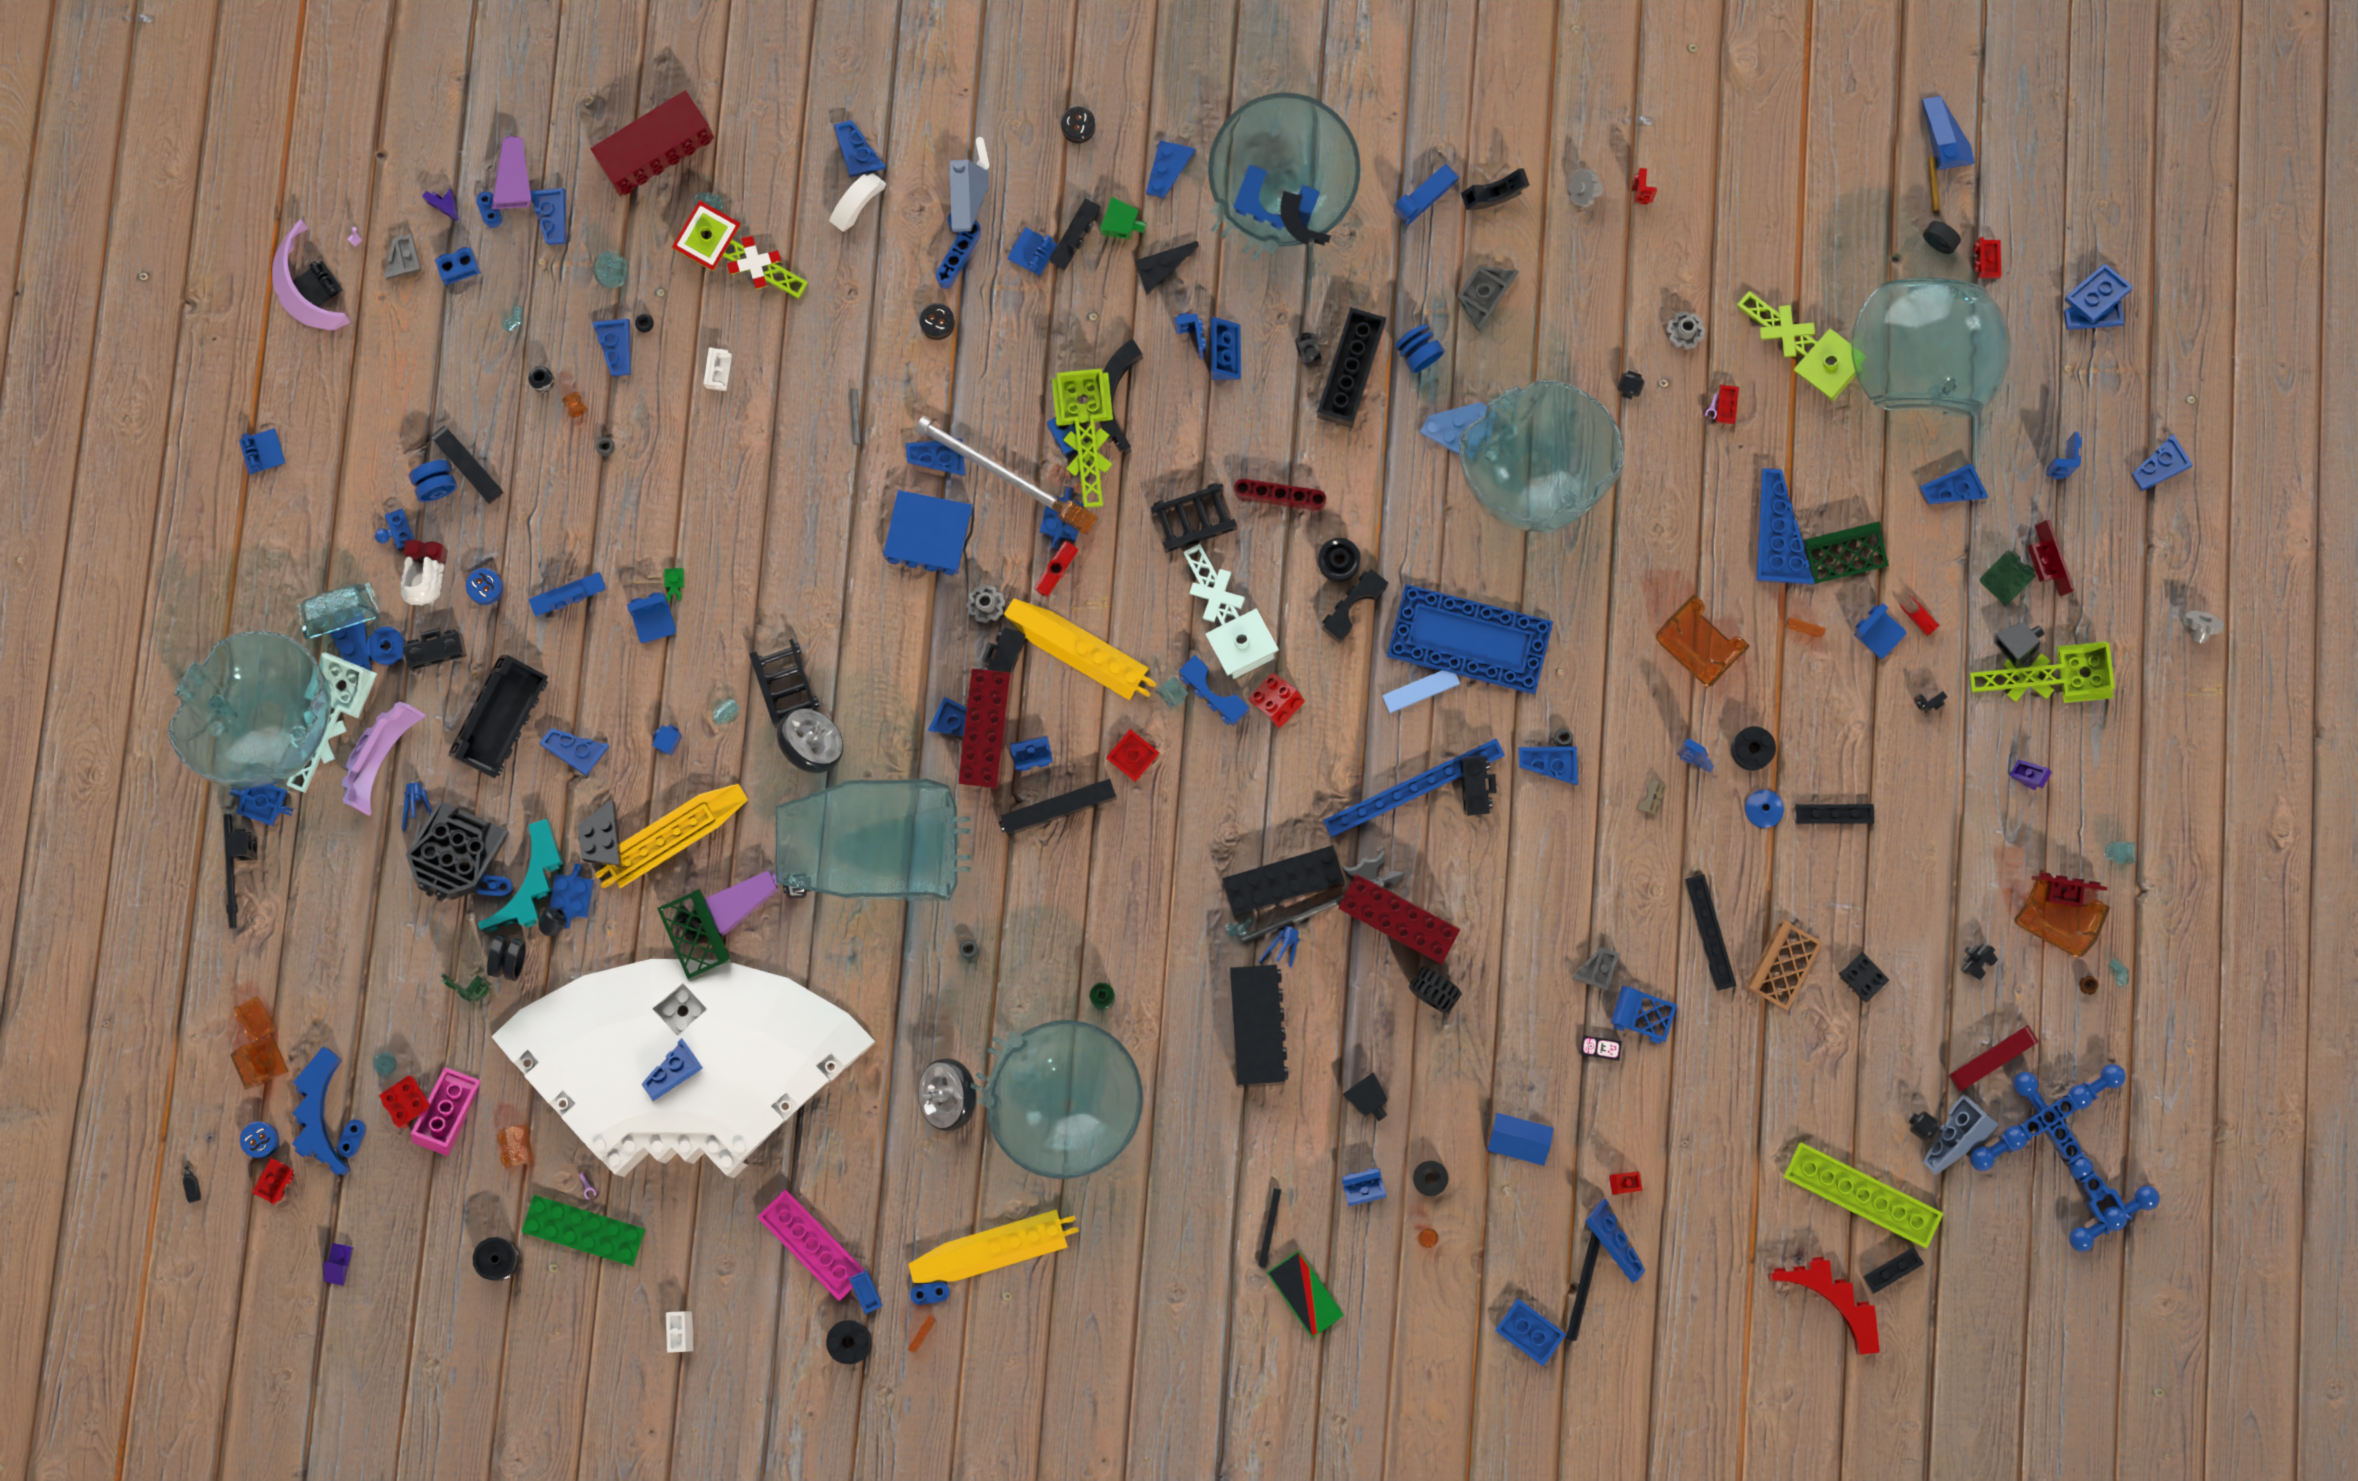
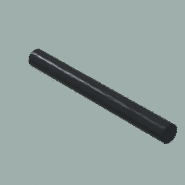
M1274 1188L1258 1266L1266 1267L1281 1189Z

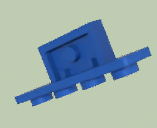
M597 572L529 599L534 615L537 617L553 610L563 609L568 604L581 602L586 597L605 591L606 587L601 574Z

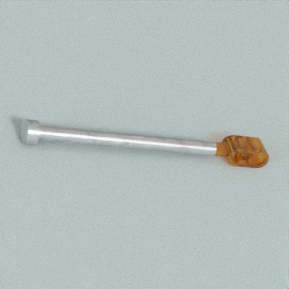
M923 416L919 420L915 428L917 434L923 437L927 434L1059 513L1057 517L1083 534L1088 535L1098 520L1097 516L1073 501L1067 500L1066 503L1060 501L932 425L933 420Z

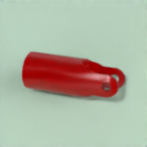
M1909 595L1917 604L1918 612L1914 614L1909 613L1901 604L1899 605L1928 637L1940 624L1913 596Z

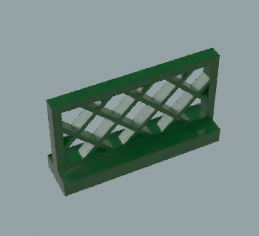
M1880 521L1802 540L1814 583L1817 584L1889 566L1881 536ZM1876 534L1878 542L1875 547L1865 543L1869 535ZM1853 539L1861 543L1856 552L1847 547ZM1832 544L1842 547L1838 556L1829 552ZM1863 545L1872 550L1868 559L1858 554ZM1818 548L1824 552L1819 561L1813 558L1812 549ZM1845 550L1854 554L1849 564L1840 559ZM1875 552L1881 555L1883 564L1876 565L1870 561ZM1826 554L1836 559L1831 568L1822 564ZM1856 557L1865 561L1862 569H1856L1851 566ZM1838 561L1847 566L1842 574L1833 570ZM1819 566L1828 570L1825 578L1818 579L1816 571Z
M700 889L657 908L687 979L731 961ZM691 898L694 904L692 911L688 912L681 909L683 902ZM669 907L676 909L677 912L674 919L666 918L663 910ZM680 911L690 915L686 925L676 922ZM692 916L700 918L702 923L699 930L689 927ZM674 924L685 927L681 938L673 935L672 929ZM687 929L698 932L694 943L683 939ZM700 934L708 936L709 942L706 948L696 944ZM682 941L692 945L688 956L682 954L679 950ZM695 946L705 950L701 961L691 957ZM707 952L714 953L718 962L713 964L705 963L704 959ZM690 959L700 963L698 970L689 973L687 968Z

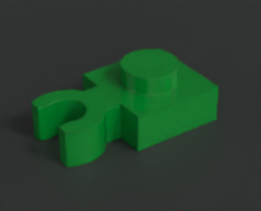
M684 568L664 569L665 589H670L667 593L669 602H671L673 594H677L678 601H682V594L679 588H684Z

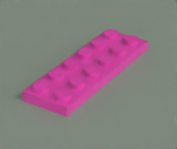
M786 1189L757 1217L838 1301H841L853 1288L849 1278L865 1270Z

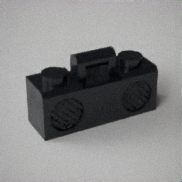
M1004 627L1003 631H999L996 637L998 644L988 642L982 657V661L989 663V666H985L984 670L1013 673L1027 639L1026 635ZM995 649L997 650V652L993 660L990 658L993 653V650Z
M440 628L421 632L422 641L413 639L408 641L406 645H403L406 664L410 670L467 656L463 636L454 629L445 631V635H441ZM437 636V639L427 641L428 638Z
M1484 755L1460 757L1464 814L1467 816L1490 814L1493 803L1492 798L1488 794L1497 793L1496 774H1487V771L1490 770L1489 759H1486ZM1485 779H1488L1489 789H1486Z

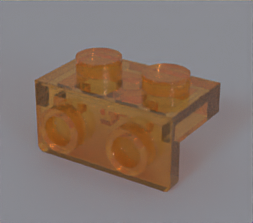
M255 996L241 1006L236 1005L233 1007L236 1012L234 1016L239 1023L244 1025L245 1029L243 1031L249 1040L252 1039L258 1042L277 1030L258 996Z
M527 1124L505 1127L498 1131L497 1141L501 1145L502 1150L500 1158L505 1169L533 1163Z

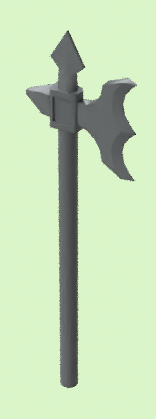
M1383 849L1379 856L1374 859L1362 857L1360 863L1355 867L1343 866L1344 871L1351 877L1358 873L1384 888L1389 883L1397 885L1406 873L1390 871L1388 876L1377 878V869L1384 864ZM1344 894L1241 937L1243 944H1246L1285 926L1339 905Z

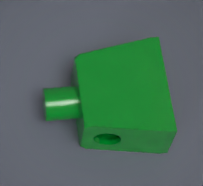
M1111 197L1100 232L1103 236L1131 239L1133 231L1144 234L1147 223L1138 220L1139 210L1115 197Z

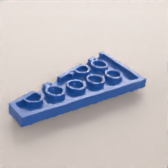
M1763 468L1761 472L1756 581L1814 585V579L1805 555L1803 541L1794 517L1783 472L1781 469Z

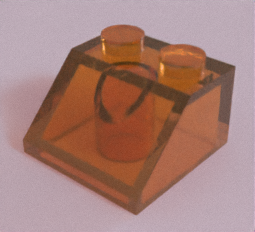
M274 1037L242 1045L230 1054L245 1090L262 1085L288 1072Z

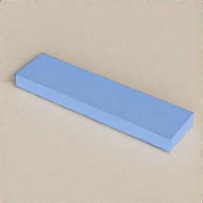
M1442 670L1382 695L1389 714L1460 685V682L1455 673Z

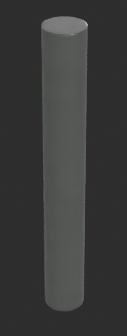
M850 389L853 445H860L858 389Z

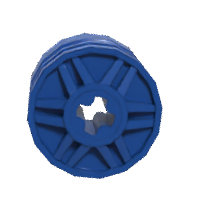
M1427 324L1410 330L1395 344V349L1401 351V357L1409 356L1406 360V365L1412 373L1420 372L1429 367L1445 353L1438 340L1430 342L1434 337V333L1429 332L1430 328Z

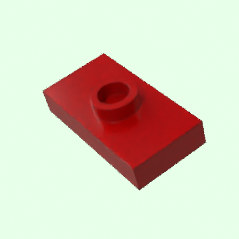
M1720 384L1716 423L1735 424L1739 393L1738 386Z

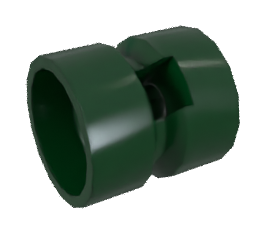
M1100 982L1091 988L1089 997L1095 1008L1107 1010L1113 1006L1115 993L1109 984Z

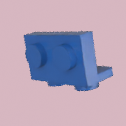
M1048 735L1010 743L1015 770L1026 771L1033 766L1046 767L1049 763L1053 762Z
M1370 1168L1365 1170V1172L1350 1173L1342 1177L1348 1207L1386 1198L1380 1168Z

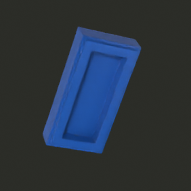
M867 1270L849 1278L864 1314L883 1306Z

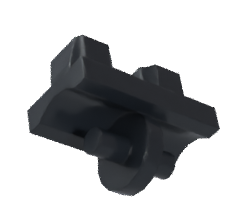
M685 905L681 907V909L690 912ZM680 911L676 922L685 924L690 915ZM692 916L689 926L699 930L700 924L698 922H702L700 918ZM688 929L685 937L691 942L695 940L698 932ZM703 934L699 935L700 940L705 937Z
M1982 944L1980 947L1976 945L1973 949L1966 947L1964 951L1967 956L1964 958V961L1967 963L1961 968V971L1964 974L1981 980L1986 973L1981 966L1984 963L1992 966L1998 960L1993 953L1995 949L1985 944Z

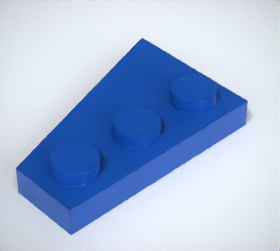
M957 438V440L963 443L962 438ZM937 440L906 443L908 464L966 476L964 456Z
M1972 463L1919 487L1927 505L1987 499L1989 497Z
M1687 738L1677 753L1680 756L1679 758L1685 763L1689 764L1691 762L1711 773L1714 766L1711 764V759L1707 758L1708 753L1705 747Z
M1577 747L1518 748L1519 768L1576 786L1578 785Z

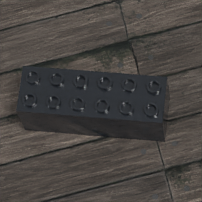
M1277 964L1230 967L1238 1088L1285 1085V1080H1288L1289 1076L1288 1067H1284V1061L1287 1060V1048L1282 1045V1041H1286L1285 1028H1281V1022H1284V1008H1280V1002H1283V990L1278 987V983L1282 981L1281 969H1277Z

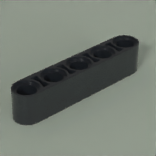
M445 425L431 436L432 440L489 505L504 493Z

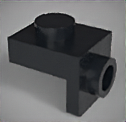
M1305 332L1296 338L1303 364L1322 359L1317 337L1314 333Z
M1942 691L1930 701H1927L1922 693H1919L1914 699L1918 709L1927 713L1933 708L1938 710L1945 705L1944 700L1948 696Z

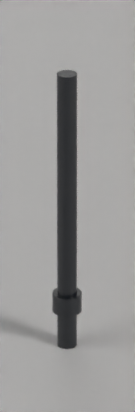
M224 814L228 897L226 913L229 917V929L237 928L236 913H238V905L236 904L234 859L228 856V833H232L231 814Z

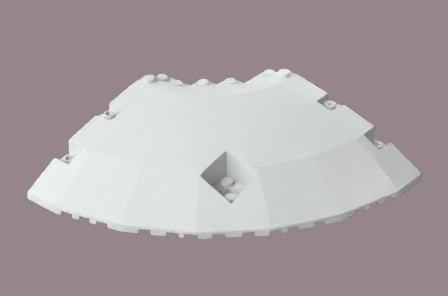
M648 959L581 976L520 1009L492 1036L509 1059L525 1074L526 1079L558 1112L561 1118L587 1147L615 1175L625 1177L649 1153L657 1161L665 1164L676 1153L684 1161L692 1164L706 1153L726 1176L735 1178L748 1166L745 1159L775 1129L787 1121L825 1084L833 1081L845 1068H848L875 1043L872 1037L847 1012L789 978L728 962L687 979L679 959ZM690 959L687 965L689 973L697 971L700 963ZM704 959V962L713 964L718 962V960ZM681 1006H687L689 1010L688 1014L684 1017L678 1014V1009ZM683 1038L703 1069L655 1101H652L641 1084L657 1066L663 1063L666 1055L670 1051L672 1052L678 1045L677 1042ZM527 1060L531 1061V1065L529 1067L525 1066V1062ZM831 1063L835 1065L832 1071L828 1070V1065ZM565 1100L566 1106L562 1108L560 1102ZM784 1103L789 1104V1108L787 1110L782 1109V1105Z

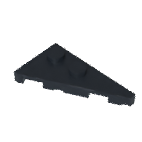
M1198 241L1135 260L1146 296L1159 283L1161 284L1168 275L1175 271L1183 260L1195 252V249L1199 247Z

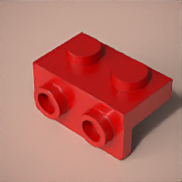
M1639 168L1638 174H1634L1631 191L1634 192V202L1642 205L1653 203L1657 192V187L1646 186L1647 168Z
M1980 237L1974 243V254H1977L1974 271L1977 272V278H2001V240H1984V237Z
M270 1157L251 1193L275 1205L277 1201L280 1202L282 1200L286 1184H290L294 1178L293 1168Z

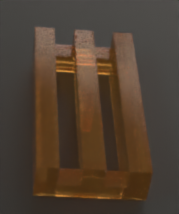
M1789 617L1785 624L1787 629L1816 638H1822L1826 631L1824 627Z
M930 1315L927 1317L910 1344L909 1351L912 1353L918 1351L936 1322L934 1317Z

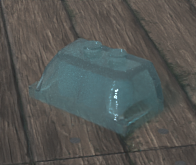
M370 582L329 590L309 597L297 605L305 639L379 617L373 586Z

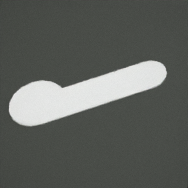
M978 137L976 145L980 160L977 162V165L987 170L989 168V161L984 139Z

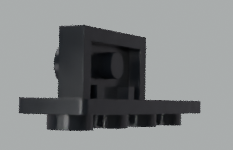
M1084 199L1049 260L1050 263L1066 270L1077 249L1080 250L1084 237L1087 233L1091 232L1094 225L1093 222L1101 210L1100 205Z

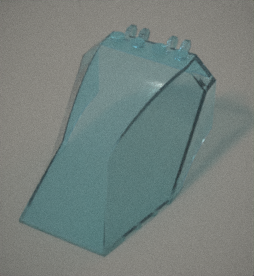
M927 778L844 781L842 784L834 787H828L823 791L811 793L801 799H795L776 806V884L845 898L920 902L949 901L958 884L957 873L971 872V867H957V861L971 860V855H957V834H970V829L968 828L957 829V822L968 823L970 822V817H957V806L948 785Z

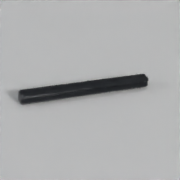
M1593 1231L1591 1232L1566 1339L1570 1341H1576L1600 1247V1240Z

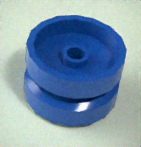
M447 460L427 462L409 473L411 484L416 487L415 494L419 502L438 500L457 489L456 480L450 475L452 470Z

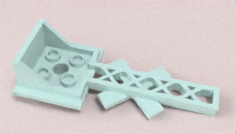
M1200 544L1184 551L1183 554L1199 584L1193 582L1190 594L1208 599L1209 602L1203 619L1215 622L1217 616L1222 625L1205 635L1227 676L1231 674L1232 678L1235 679L1273 660V653L1279 651L1257 608L1239 617L1235 608H1242L1245 597L1225 591L1231 572L1220 569L1217 576ZM1199 551L1201 554L1200 561L1191 560L1190 555ZM1201 568L1210 571L1208 578L1199 575ZM1221 603L1226 605L1225 610L1220 608ZM1227 616L1235 618L1234 620L1225 623ZM1241 637L1247 639L1243 644L1237 643V640Z
M322 653L319 667L306 695L307 698L321 703L318 712L316 709L304 713L310 728L308 735L292 741L296 752H300L287 782V786L306 793L320 759H322L324 764L335 759L328 740L347 732L343 720L336 722L339 714L344 712L359 718L377 673L329 653ZM345 681L347 686L344 690L340 691L338 686L340 682ZM326 707L334 708V713L327 715ZM325 721L327 727L323 728L322 722ZM316 745L318 749L312 750L311 746ZM310 757L312 764L310 767L305 768L303 761L305 758ZM301 774L305 780L302 787L294 784L296 777Z

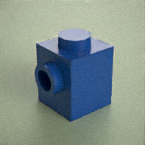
M662 725L653 736L655 740L652 746L667 755L673 756L682 735L678 732V728L672 725H668V727Z

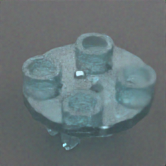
M612 251L600 253L593 263V273L596 281L603 287L610 289L622 286L627 276V261Z

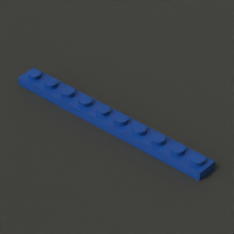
M1497 738L1324 819L1323 822L1331 838L1460 778V757L1484 755L1486 759H1489V763L1504 757L1505 754Z

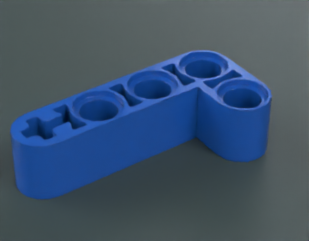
M1447 164L1443 165L1409 196L1407 194L1402 196L1394 206V213L1406 225H1409L1448 191L1460 177Z
M950 213L947 217L948 226L952 231V221ZM976 220L972 227L977 229L975 233L971 234L968 231L954 232L958 236L936 272L937 283L943 289H948L954 284L982 235L980 225ZM965 243L968 245V247L966 249H960V244ZM953 259L959 261L956 265L949 264Z

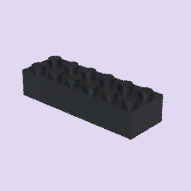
M1350 307L1317 411V418L1353 429L1386 324V317Z
M1333 845L1222 878L1233 918L1342 886L1345 883Z

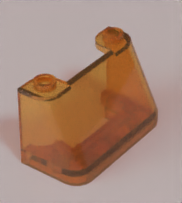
M1693 594L1656 633V640L1702 684L1710 687L1746 652L1750 645L1738 636H1734L1730 640L1727 639L1702 616L1705 610L1704 603Z
M2034 880L2014 918L2015 924L2072 956L2083 957L2097 941L2110 907L2098 900L2090 901L2087 905L2083 904V907L2045 902L2047 882Z

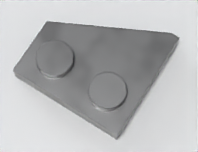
M409 234L394 238L391 246L392 251L388 258L387 272L384 274L386 280L422 271L413 235Z
M1601 947L1572 976V979L1608 991L1620 953Z

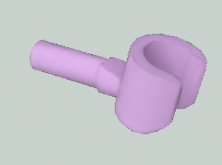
M353 227L352 235L347 239L356 247L362 239L357 234V228Z
M1714 394L1710 408L1705 412V417H1707L1708 411L1714 413L1713 419L1717 416L1715 410L1718 400L1717 394Z
M580 1173L579 1176L586 1189L584 1196L590 1199L587 1194L588 1190H592L596 1196L597 1190L590 1186L584 1173Z

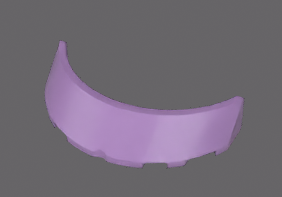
M300 219L285 236L276 251L272 267L274 290L285 310L301 323L315 328L336 330L351 323L349 317L345 313L327 311L310 303L297 290L289 273L288 254L294 249L293 239L297 234L308 229L304 221Z
M398 702L394 704L393 709L387 713L382 712L376 717V723L372 728L367 727L352 750L345 767L348 769L346 777L342 778L341 784L344 787V797L342 798L344 804L366 815H371V790L383 759L397 739L409 727L424 719V713L409 704Z

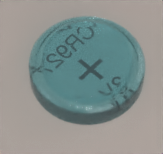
M380 1053L374 1058L373 1067L377 1073L388 1075L394 1071L396 1059L390 1053Z

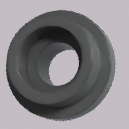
M601 438L596 444V450L602 456H610L615 451V443L610 438ZM609 445L608 450H603V446Z
M1561 728L1554 734V742L1559 747H1568L1573 741L1572 732L1566 728ZM1565 735L1567 740L1561 741L1560 736Z
M965 940L959 947L961 956L966 959L976 957L979 951L977 943L973 940ZM971 946L973 948L972 952L967 953L966 947Z

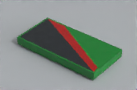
M1299 1250L1267 1272V1275L1311 1338L1344 1316Z

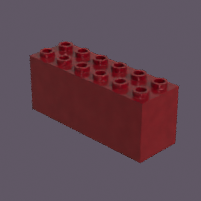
M684 90L594 145L590 150L618 195L621 196L629 194L634 187L645 184L652 176L660 175L668 166L676 165L681 158L694 154L699 147L707 146L714 139V136L687 91Z
M975 668L971 670L958 784L1000 788L1014 678L1012 673Z
M1355 873L1338 905L1339 910L1443 964L1460 932V928L1358 873Z

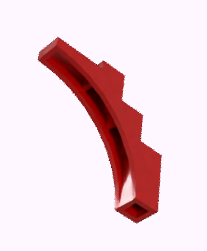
M1812 1257V1261L1807 1262L1808 1270L1805 1269V1266L1793 1267L1794 1271H1786V1268H1774V1272L1769 1273V1281H1786L1799 1284L1827 1299L1839 1311L1847 1323L1854 1339L1857 1355L1880 1353L1875 1305H1869V1301L1857 1302V1306H1855L1852 1282L1847 1283L1846 1279L1834 1280L1835 1284H1832L1830 1260H1824V1257Z

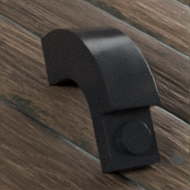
M1519 168L1496 182L1485 185H1472L1461 192V196L1466 210L1484 209L1522 194L1521 191L1530 186L1524 168Z
M1283 191L1280 205L1281 218L1291 236L1309 246L1311 238L1314 239V243L1325 246V242L1330 243L1331 235L1310 230L1302 223L1300 219V206L1303 196Z

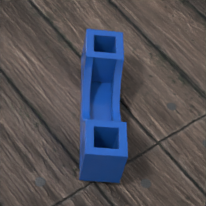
M1194 655L1179 670V679L1186 686L1190 684L1194 688V694L1200 699L1203 697L1208 702L1206 705L1213 712L1217 710L1222 715L1220 718L1225 724H1231L1234 727L1250 711V707L1236 694L1229 697H1221L1211 692L1206 683L1209 668Z

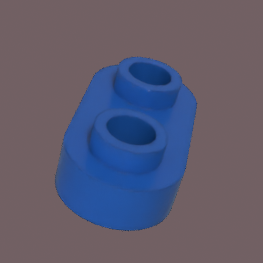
M483 191L479 193L476 199L484 223L490 228H496L502 223V214L500 209H492L491 207L493 194L489 191ZM484 198H489L487 202H483ZM491 214L495 215L493 219H489Z
M486 875L483 883H487L488 887L482 889L481 884L477 893L485 896L507 897L513 891V883L506 877ZM506 884V890L502 891L501 886Z
M353 1119L346 1124L337 1146L341 1156L350 1158L357 1154L366 1133L364 1122ZM356 1125L358 1130L353 1133L352 1127ZM346 1144L350 1145V1149L348 1151H345L344 1146Z
M943 1282L917 1285L911 1290L910 1298L917 1305L943 1302L949 1297L950 1289ZM938 1288L943 1290V1294L940 1296L936 1294ZM919 1291H922L924 1294L921 1299H918L916 1296Z

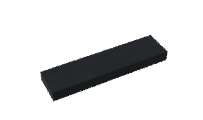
M1874 804L1795 805L1796 825L1874 824Z

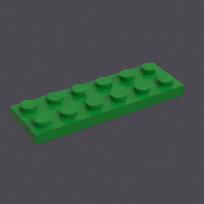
M533 1195L521 1233L634 1267L646 1229Z

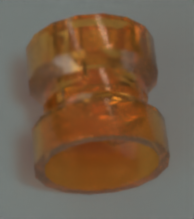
M573 392L562 399L565 407L569 409L568 413L571 418L578 417L587 411L585 403H581L579 392Z
M1426 1228L1419 1233L1418 1242L1424 1248L1434 1247L1438 1242V1234L1434 1229Z

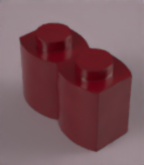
M419 540L405 541L403 554L406 558L410 557L412 561H418L419 563H424V558L429 557L431 560H437L439 563L445 564L448 550L441 543L434 541L423 543Z

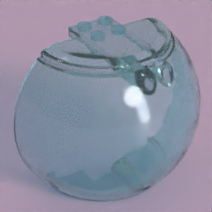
M1916 277L1883 283L1864 303L1853 330L1852 357L1857 377L1865 393L1871 400H1874L1873 404L1883 409L1898 411L1923 409L1942 411L1945 416L1964 418L1975 416L1998 393L2010 363L2011 339L2004 314L1997 302L1984 287L1971 282L1949 278Z
M1542 379L1532 383L1523 390L1518 385L1512 389H1506L1500 397L1490 400L1487 404L1486 414L1469 425L1460 435V464L1463 477L1473 497L1487 513L1498 521L1527 532L1551 533L1579 519L1606 495L1618 479L1624 466L1622 437L1610 413L1588 393L1558 381Z
M250 631L226 637L224 640L220 639L211 648L202 666L200 663L192 661L191 665L186 669L185 675L177 685L174 693L181 701V704L170 721L167 734L170 736L171 745L177 756L188 768L202 778L225 787L253 789L273 785L301 771L317 751L329 722L331 712L330 687L318 661L307 648L286 635L269 631Z

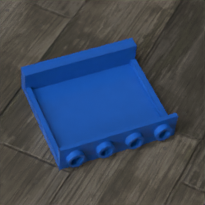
M898 490L883 554L885 560L895 565H898L899 562L905 563L910 568L924 567V570L930 572L940 570L943 571V574L951 576L954 573L959 574L969 520L973 513L972 504Z

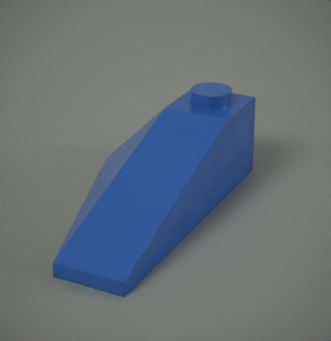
M1942 97L1922 99L1933 153L1936 158L1937 170L1974 164L1971 145Z

